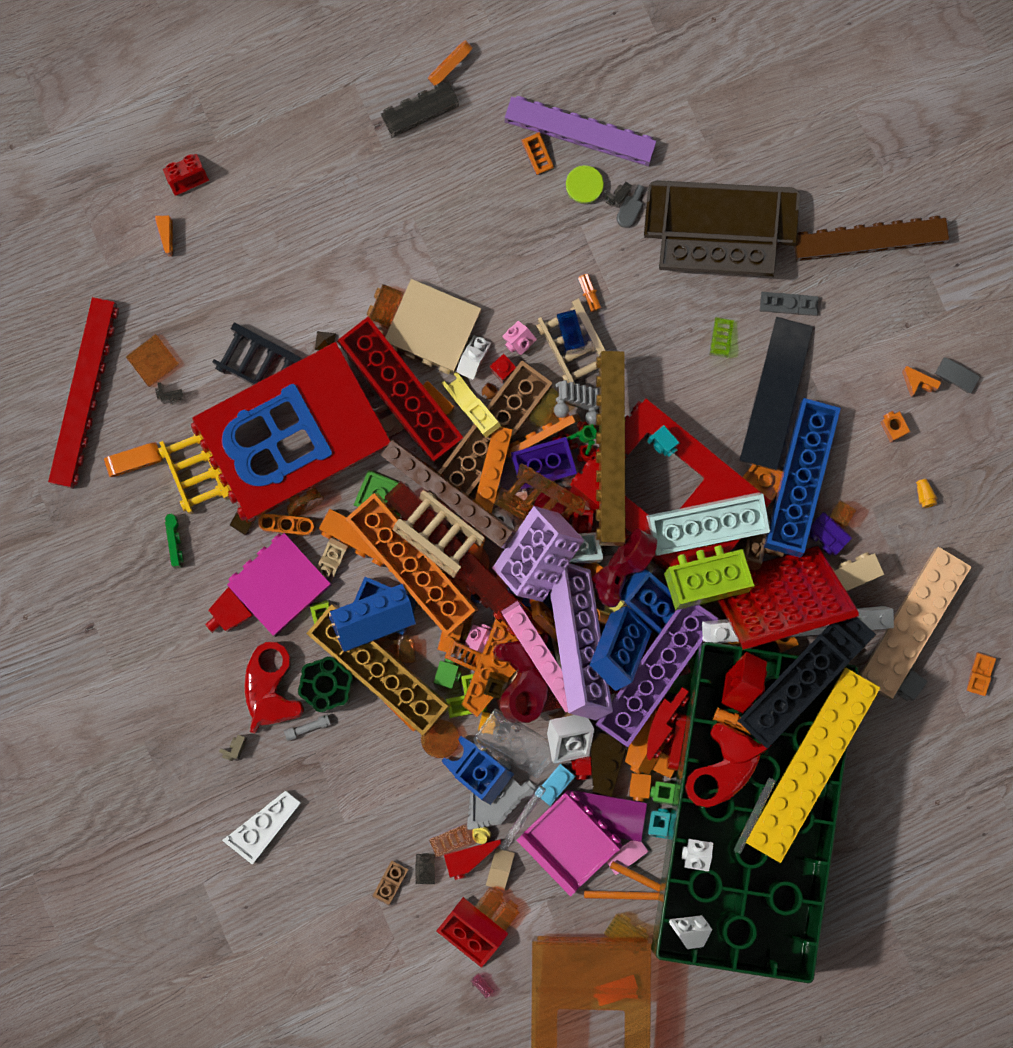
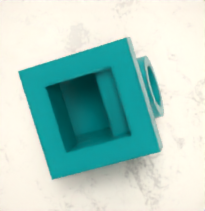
M664 425L650 436L647 441L649 444L653 442L655 450L659 454L663 453L664 456L671 457L678 450L676 448L679 444L678 440Z
M658 809V812H651L648 831L650 836L662 839L668 838L671 818L669 810ZM665 821V826L661 827V822Z

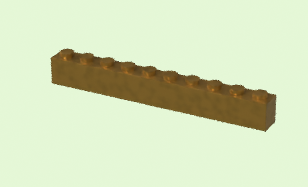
M601 351L599 357H596V368L599 369V376H596V387H599V395H596V406H599V413L596 414V425H599V432L596 433V444H599V451L596 452V463H599V471H596V482H599V490H596V501H599V509H596V521H599V528H596V540H599V545L623 546L625 543V351Z

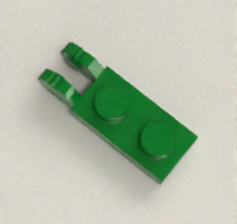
M169 513L165 517V526L171 566L175 569L182 568L181 563L184 562L183 552L179 551L178 544L181 543L180 533L176 532L179 523L177 517Z

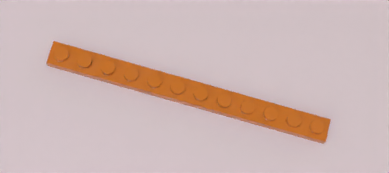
M499 427L491 434L475 498L476 502L491 513L512 434V429ZM484 541L481 546L474 543L459 561L461 568L454 582L469 599ZM464 624L450 636H446L442 631L437 650L447 652L452 640L459 643ZM455 646L452 654L456 653L458 649L457 646Z

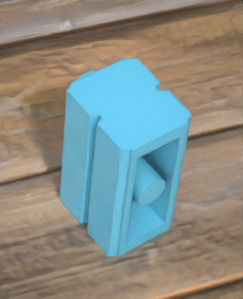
M559 764L537 790L536 795L551 806L575 776Z

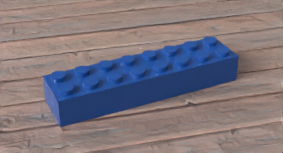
M803 398L801 401L769 524L770 532L766 535L763 548L800 558L804 554L841 408Z

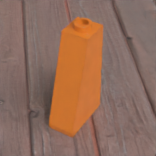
M661 701L629 745L625 762L631 765L630 770L639 775L641 772L649 775L657 761L654 758L651 761L647 759V743L650 728L662 704ZM668 721L667 724L673 728L674 721L672 723ZM663 742V744L661 745L660 748H661L662 750H663L664 746L666 745V742Z

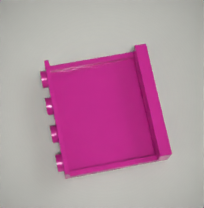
M280 533L271 540L272 544L268 548L263 547L257 553L258 557L256 559L247 561L242 566L244 569L239 574L237 572L228 579L230 582L227 584L274 637L332 586L285 533L282 535Z
M567 790L516 841L571 897L580 886L621 849L622 845L620 838L616 834H611L607 830V825L602 820L598 821L595 818L593 810L587 805L584 806L580 802V797L574 791L570 792Z

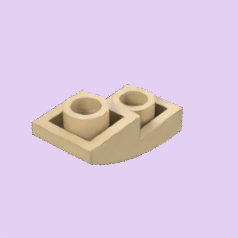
M330 538L317 566L318 571L331 582L348 547L333 538Z

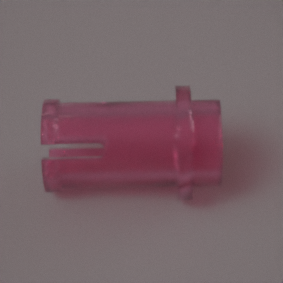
M478 973L470 981L472 986H475L486 999L490 996L489 993L492 994L495 990L483 978L484 975Z

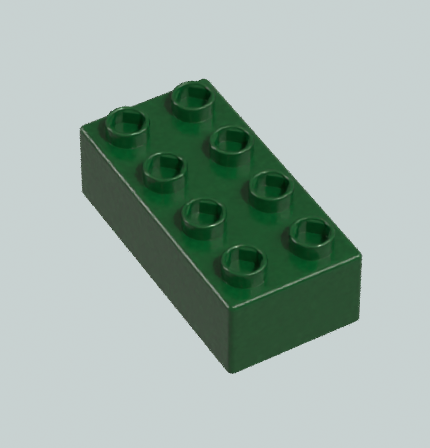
M705 642L695 651L689 691L690 698L688 699L686 711V726L677 771L651 950L662 961L807 984L812 983L815 977L847 748L781 863L745 843L841 673L777 738L772 746L760 755L754 773L741 790L729 800L711 807L695 805L688 798L685 785L687 777L695 769L710 766L724 760L719 743L710 734L712 727L716 723H720L717 720H713L716 710L720 708L732 714L737 713L739 717H742L750 708L748 707L741 713L722 703L726 674L748 652L767 662L766 671L768 673L764 681L766 691L799 657L751 648L743 650L742 647ZM848 664L846 668L858 674V667L856 665ZM758 696V697L755 699L754 703H755L761 696ZM736 729L742 732L743 734L749 736L753 740H755L758 744H761L752 734L750 735L744 731ZM704 774L695 780L693 788L699 798L706 800L715 796L718 785L714 777ZM689 839L713 843L709 871L685 868V859H682L683 847H687ZM702 915L712 931L704 947L687 949L669 921L670 919Z

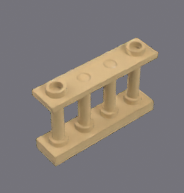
M579 298L572 301L570 311L546 323L543 322L541 317L538 318V325L536 327L540 335L544 334L564 373L562 376L563 380H567V383L573 382L574 385V380L598 369L596 368L595 361L570 374L565 365L590 351H595L598 357L601 351H605ZM573 317H578L581 323L578 328L554 340L552 339L548 331L549 329ZM581 334L587 335L590 340L587 342V345L561 357L557 346Z
M423 490L419 497L422 503L407 521L399 519L395 523L393 531L454 578L461 568L459 565L461 558L474 543L481 546L485 538L479 530L470 527L438 502L435 495ZM430 507L438 514L422 533L416 532L413 529L414 523ZM443 519L447 520L453 525L452 528L437 545H433L428 541V537ZM458 531H461L468 539L455 555L449 558L444 554L443 550Z

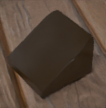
M236 512L230 526L246 536L256 519L247 523L246 520L242 521Z
M490 672L484 694L501 699L508 685V677Z

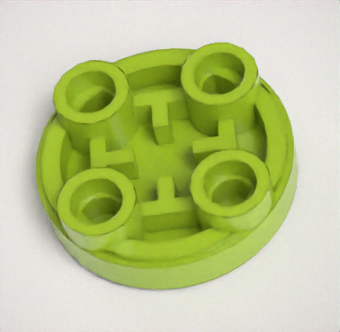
M578 166L567 176L566 191L569 198L577 203H593L600 197L603 191L604 182L602 175L591 166Z

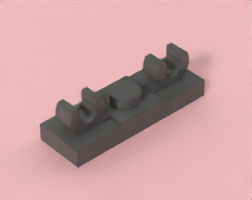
M761 292L760 312L817 316L818 296Z

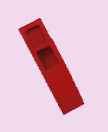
M683 687L672 703L666 699L663 700L653 719L647 743V759L650 761L652 758H658L662 752L660 747L663 742L668 743L674 735L671 732L673 728L667 723L668 721L671 723L679 714L676 712L677 708L680 705L684 706L690 698L687 695L689 691Z

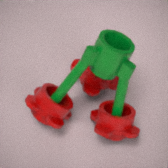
M579 421L576 424L579 431L570 436L564 431H559L558 435L552 438V441L566 437L570 447L572 439L579 437L583 443H588V445L579 446L577 460L579 462H587L590 458L594 460V455L597 451L592 447L595 444L594 439L597 433L594 424L589 425L586 421Z

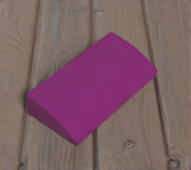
M574 791L580 797V802L593 810L595 818L598 821L602 820L607 825V830L611 834H616L621 839L642 841L648 803Z

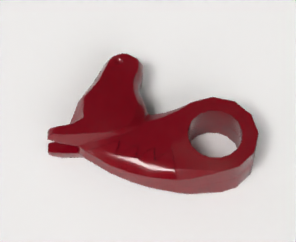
M636 529L625 540L624 545L620 546L608 565L592 577V583L596 584L595 587L602 604L608 607H616L619 604L621 592L626 582V575L643 571L652 560L658 541L655 537L641 529Z
M539 633L544 643L547 644L549 635L547 633ZM520 641L497 644L493 650L494 658L500 662H507L517 671L515 679L501 696L500 708L502 714L512 723H530L536 720L543 710L547 700L548 684ZM519 693H522L528 701L527 710L523 715L517 711L515 706L516 697Z

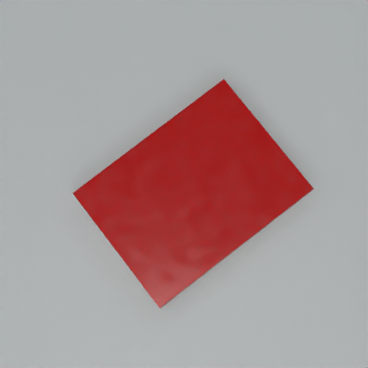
M819 546L805 549L801 558L788 554L783 557L763 561L760 569L749 570L754 583V587L750 592L718 600L743 650L859 616L858 609Z

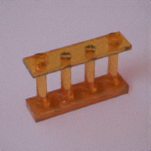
M522 463L519 465L517 478L519 479L509 491L500 487L494 504L523 521L533 508L531 504L541 493L551 497L543 509L551 510L557 502L567 507L561 514L565 520L573 512L582 516L586 501L581 497L574 495ZM527 483L535 489L523 500L515 494Z

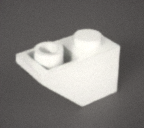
M474 335L462 354L456 372L473 380L481 367L491 342Z
M702 915L670 919L669 921L687 949L704 947L712 931Z

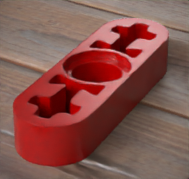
M678 714L674 719L672 729L674 735L670 741L667 759V769L677 771L679 767L687 718L685 714Z

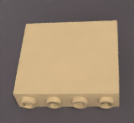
M411 279L385 338L396 352L397 350L402 351L404 356L413 360L416 357L422 360L421 363L426 366L432 367V365L439 367V371L449 375L450 372L454 374L477 318L479 319L481 308Z

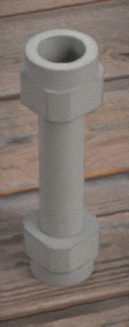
M328 714L318 717L319 720L295 729L291 727L284 730L287 741L296 739L298 735L319 727L323 729L330 726L331 722Z

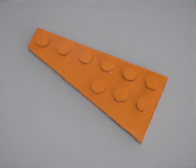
M508 591L505 593L462 702V706L475 717H478L494 698L484 694L489 673L494 672L507 676L509 680L516 671L507 662H500L494 658L493 650L497 644L519 641L501 611L518 601L537 632L540 634L547 633L533 620L532 612Z

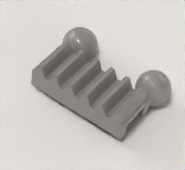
M567 380L555 384L556 388H559V397L556 398L557 404L554 407L555 415L559 418L566 417L569 413L568 405L589 410L585 416V421L589 425H596V414L598 413L596 409L599 407L596 406L598 388H586V385L580 386V384L573 385V382L567 383Z

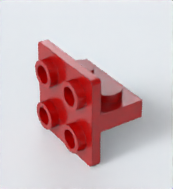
M189 154L183 160L177 163H169L163 169L167 182L175 196L209 181L197 154Z

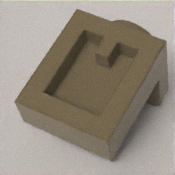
M237 735V738L233 737L230 744L231 752L220 748L219 752L223 754L222 758L233 761L234 758L239 759L247 737Z

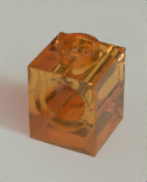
M840 500L829 517L840 527L845 528L855 514L856 509Z

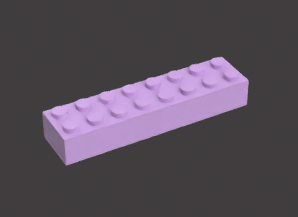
M569 563L550 590L567 708L569 714L597 720L612 713L613 710L609 685L590 666L601 637L591 571Z

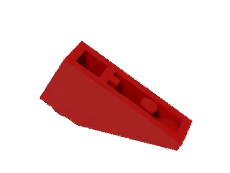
M498 839L444 854L449 877H454L455 880L465 878V873H469L501 844V840Z

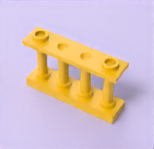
M195 434L168 447L164 441L159 442L161 447L158 448L162 459L166 458L182 497L180 501L183 511H187L189 514H193L191 506L218 495L219 497L223 496L225 500L229 499L228 487L222 486L218 478L220 473L218 469L214 470L212 466L204 473L182 482L180 481L177 471L203 460L205 462L209 461L211 457L208 452L204 453V451H201L198 455L176 464L173 463L170 456L171 453L195 443L200 444L201 438L199 435L195 436ZM209 478H216L218 485L215 486V489L191 499L187 498L185 488Z

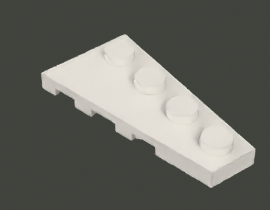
M285 791L222 841L251 864H254L301 802Z

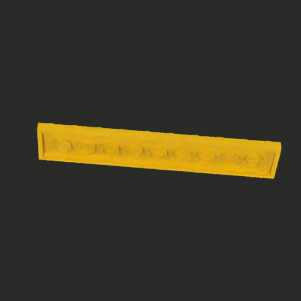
M844 668L745 843L779 863L782 862L880 690L879 686L848 668Z

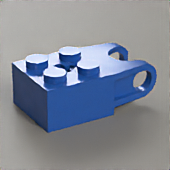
M460 736L458 740L464 749L462 757L457 761H451L444 757L442 762L459 782L482 801L491 805L513 777L514 773L490 753Z

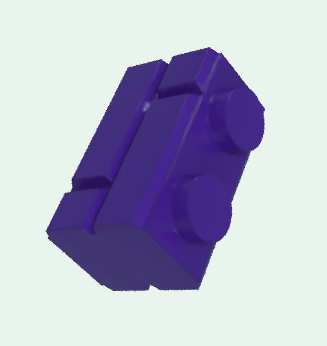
M825 512L811 524L809 537L814 542L819 541L823 545L822 549L828 555H837L852 539Z

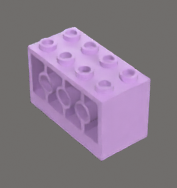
M533 506L493 566V569L516 596L543 602L562 572L569 565L575 553L579 550L584 539L560 513Z

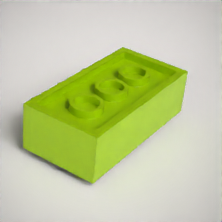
M719 545L714 548L717 556L708 558L705 557L703 550H699L696 552L698 560L688 563L684 554L679 555L680 565L669 567L664 573L675 610L750 592L754 587V583L743 549L724 554L722 546Z

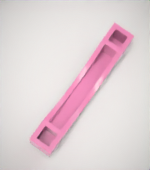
M517 601L501 612L564 711L568 712L562 669Z

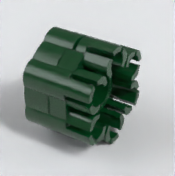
M327 656L312 663H307L302 667L298 695L317 712L327 713L331 709L347 706L350 703V690L354 681V675L339 664L335 658ZM328 676L333 680L334 686L330 692L322 693L318 690L317 684L321 677Z

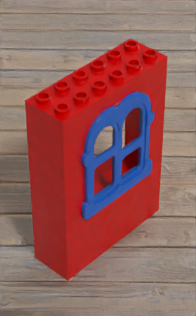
M336 342L192 417L191 423L193 433L201 438L200 445L204 453L208 452L211 456L209 458L211 466L214 470L218 469L220 473L218 478L222 486L228 487V497L232 504L236 503L239 507L237 513L242 521L246 520L247 523L384 451L391 442ZM284 402H290L299 421L281 431L277 428L271 417L270 410ZM258 416H262L272 433L271 437L249 448L240 446L235 439L237 428ZM300 430H305L314 445V450L291 463H286L277 448V443ZM264 449H269L278 464V469L265 476L255 474L250 466L252 457Z

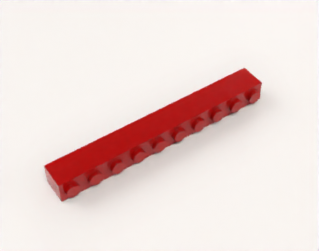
M95 297L91 299L48 482L52 485L74 489V485H77L79 482L78 468L82 466L84 461L82 452L83 448H86L88 444V437L86 435L88 429L90 430L92 427V411H95L97 406L95 397L96 393H99L101 389V381L99 380L106 368L104 359L105 355L108 356L110 345L108 342L109 338L113 337L115 328L112 325L119 313V308H117V304L113 301Z

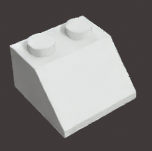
M572 715L549 721L547 736L554 764L589 756L594 727L588 718Z

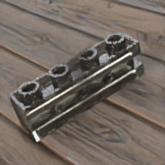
M441 82L430 91L424 90L413 99L407 98L396 107L390 106L384 109L383 113H381V118L388 129L390 137L394 138L459 107V101L450 83Z

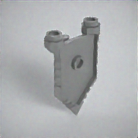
M507 757L498 758L499 762L509 770L511 769L510 765L512 762ZM512 777L491 805L482 801L471 792L467 830L502 824L507 815L512 813L517 804H520V800L525 797H533L537 793L538 787L530 780L527 783L524 782L521 786Z

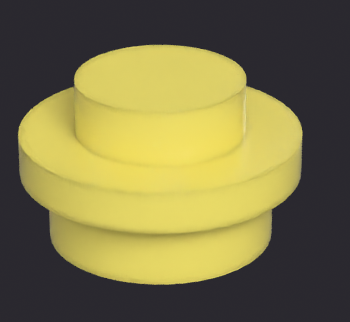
M479 827L472 830V838L476 843L484 844L490 840L491 832L486 827Z

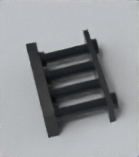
M234 322L230 328L234 332L231 344L221 362L214 359L212 363L216 366L215 369L223 374L227 371L254 385L263 380L274 358H277V356L284 359V365L281 370L302 360V358ZM245 338L251 341V346L236 371L227 365L240 341H243ZM262 347L268 350V355L253 380L244 374L256 351Z

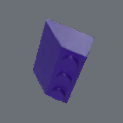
M566 437L511 453L521 492L569 479L577 474Z

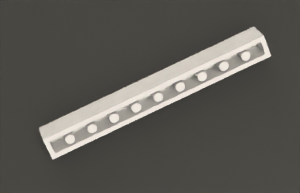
M885 606L857 608L859 613L857 617L871 630L894 628L892 608ZM728 619L702 621L704 642H739ZM829 625L789 637L819 635Z

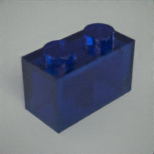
M575 309L557 314L556 319L566 355L584 350L585 344Z

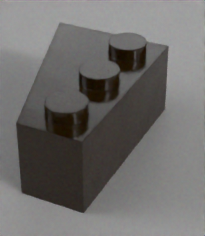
M594 731L591 743L592 791L612 797L626 746L612 736Z

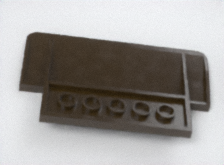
M656 180L648 186L644 238L662 239L659 270L774 277L777 245L796 246L800 194L797 189L792 187Z

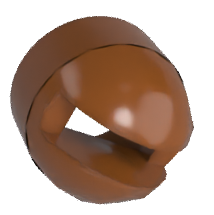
M486 383L482 388V396L486 395L487 400L493 399L498 393L497 388L491 383Z

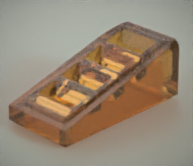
M465 824L429 839L436 857L472 842ZM457 831H461L465 841H460ZM450 834H454L457 841L456 845L453 844ZM443 837H447L450 844L449 848L446 847ZM436 840L440 841L443 848L442 851L439 850Z

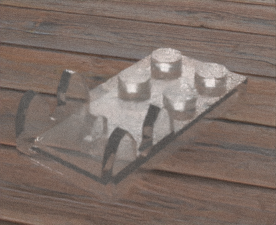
M494 709L473 738L475 745L480 751L487 749L494 759L499 760L503 758L536 778H539L552 760L547 738L523 724L510 722L497 709Z

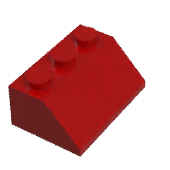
M464 897L436 930V932L481 968L509 934Z

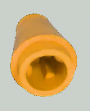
M922 479L917 481L919 505H922L923 509L935 506L938 498L928 480Z

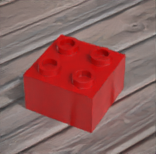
M746 652L726 674L722 703L741 713L748 707H751L758 696H762L765 691L764 681L768 673L766 671L767 662Z

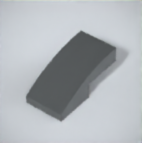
M945 357L935 373L946 382L956 385L966 393H972L980 378L975 373Z

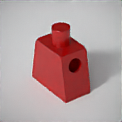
M228 587L209 608L208 611L213 618L205 625L212 633L220 626L228 632L251 619L253 615Z

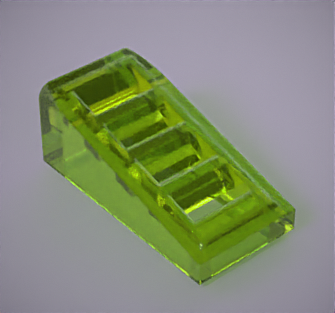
M715 317L709 355L728 358L734 320ZM718 323L729 325V329L718 327ZM717 331L728 332V335L717 334ZM716 338L726 339L727 341L726 343L716 341ZM715 345L725 346V350L717 349Z

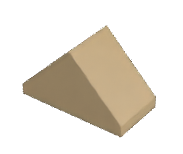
M496 848L486 886L505 890L515 853Z

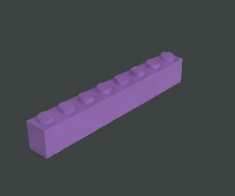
M511 96L505 115V123L537 133L540 132L550 137L648 167L656 145V141L651 136H639L629 129L619 130L615 125H603L593 118L583 119L577 113L567 114L560 108L552 107L551 109L537 101L531 103L521 96H516V98Z

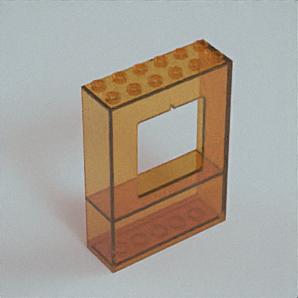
M534 936L532 940L531 1048H557V1011L559 1009L624 1011V1048H650L651 938Z

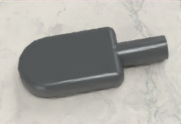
M638 185L632 197L626 196L616 217L617 223L621 227L629 228L634 224L643 206V202L639 201L645 189L643 186Z

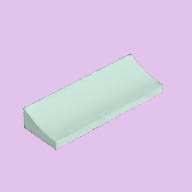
M754 493L646 516L651 535L658 540L655 551L656 556L770 532L764 495L762 493Z

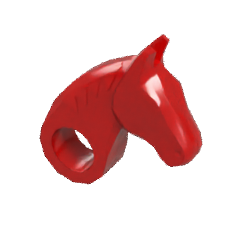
M265 642L257 646L246 668L245 698L252 717L250 733L255 734L259 726L273 725L297 719L304 714V707L301 701L287 700L276 693L278 685L291 667V657L287 649L277 642ZM268 650H277L282 655V666L275 672H265L260 664L261 656Z
M722 722L716 723L712 727L710 734L719 743L724 760L710 766L695 769L687 777L685 789L688 798L695 805L711 807L729 800L748 782L755 771L760 755L768 749ZM704 774L714 777L718 785L715 796L706 800L699 798L693 788L695 780Z

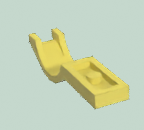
M455 372L454 375L457 379L449 385L443 381L442 385L486 438L501 427V425L481 400L474 395L462 377Z

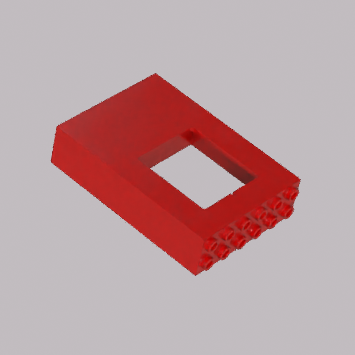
M647 398L643 402H637L630 413V417L626 415L625 454L629 455L647 433L653 435L664 425L679 442L676 447L678 450L674 454L703 477L701 484L681 508L761 493ZM595 454V459L590 458L584 465L583 473L580 474L578 472L572 479L569 492L596 514V509H599V501H596V490H599V482H596V471H599V463H596ZM764 495L765 507H767L771 500ZM626 496L625 539L636 529H641L651 535L646 517L648 514ZM740 539L658 556L654 554L652 561L666 572L669 567L680 565L679 555L684 554L687 563L698 560L696 552L699 550L704 551L706 558L717 556L714 548L719 545L722 546L724 554L729 553Z

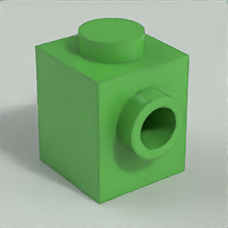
M446 658L444 662L440 661L434 684L453 689L454 682H459L461 671L458 670L459 666H456L455 662Z
M656 781V785L651 787L650 797L653 798V802L672 805L675 784Z

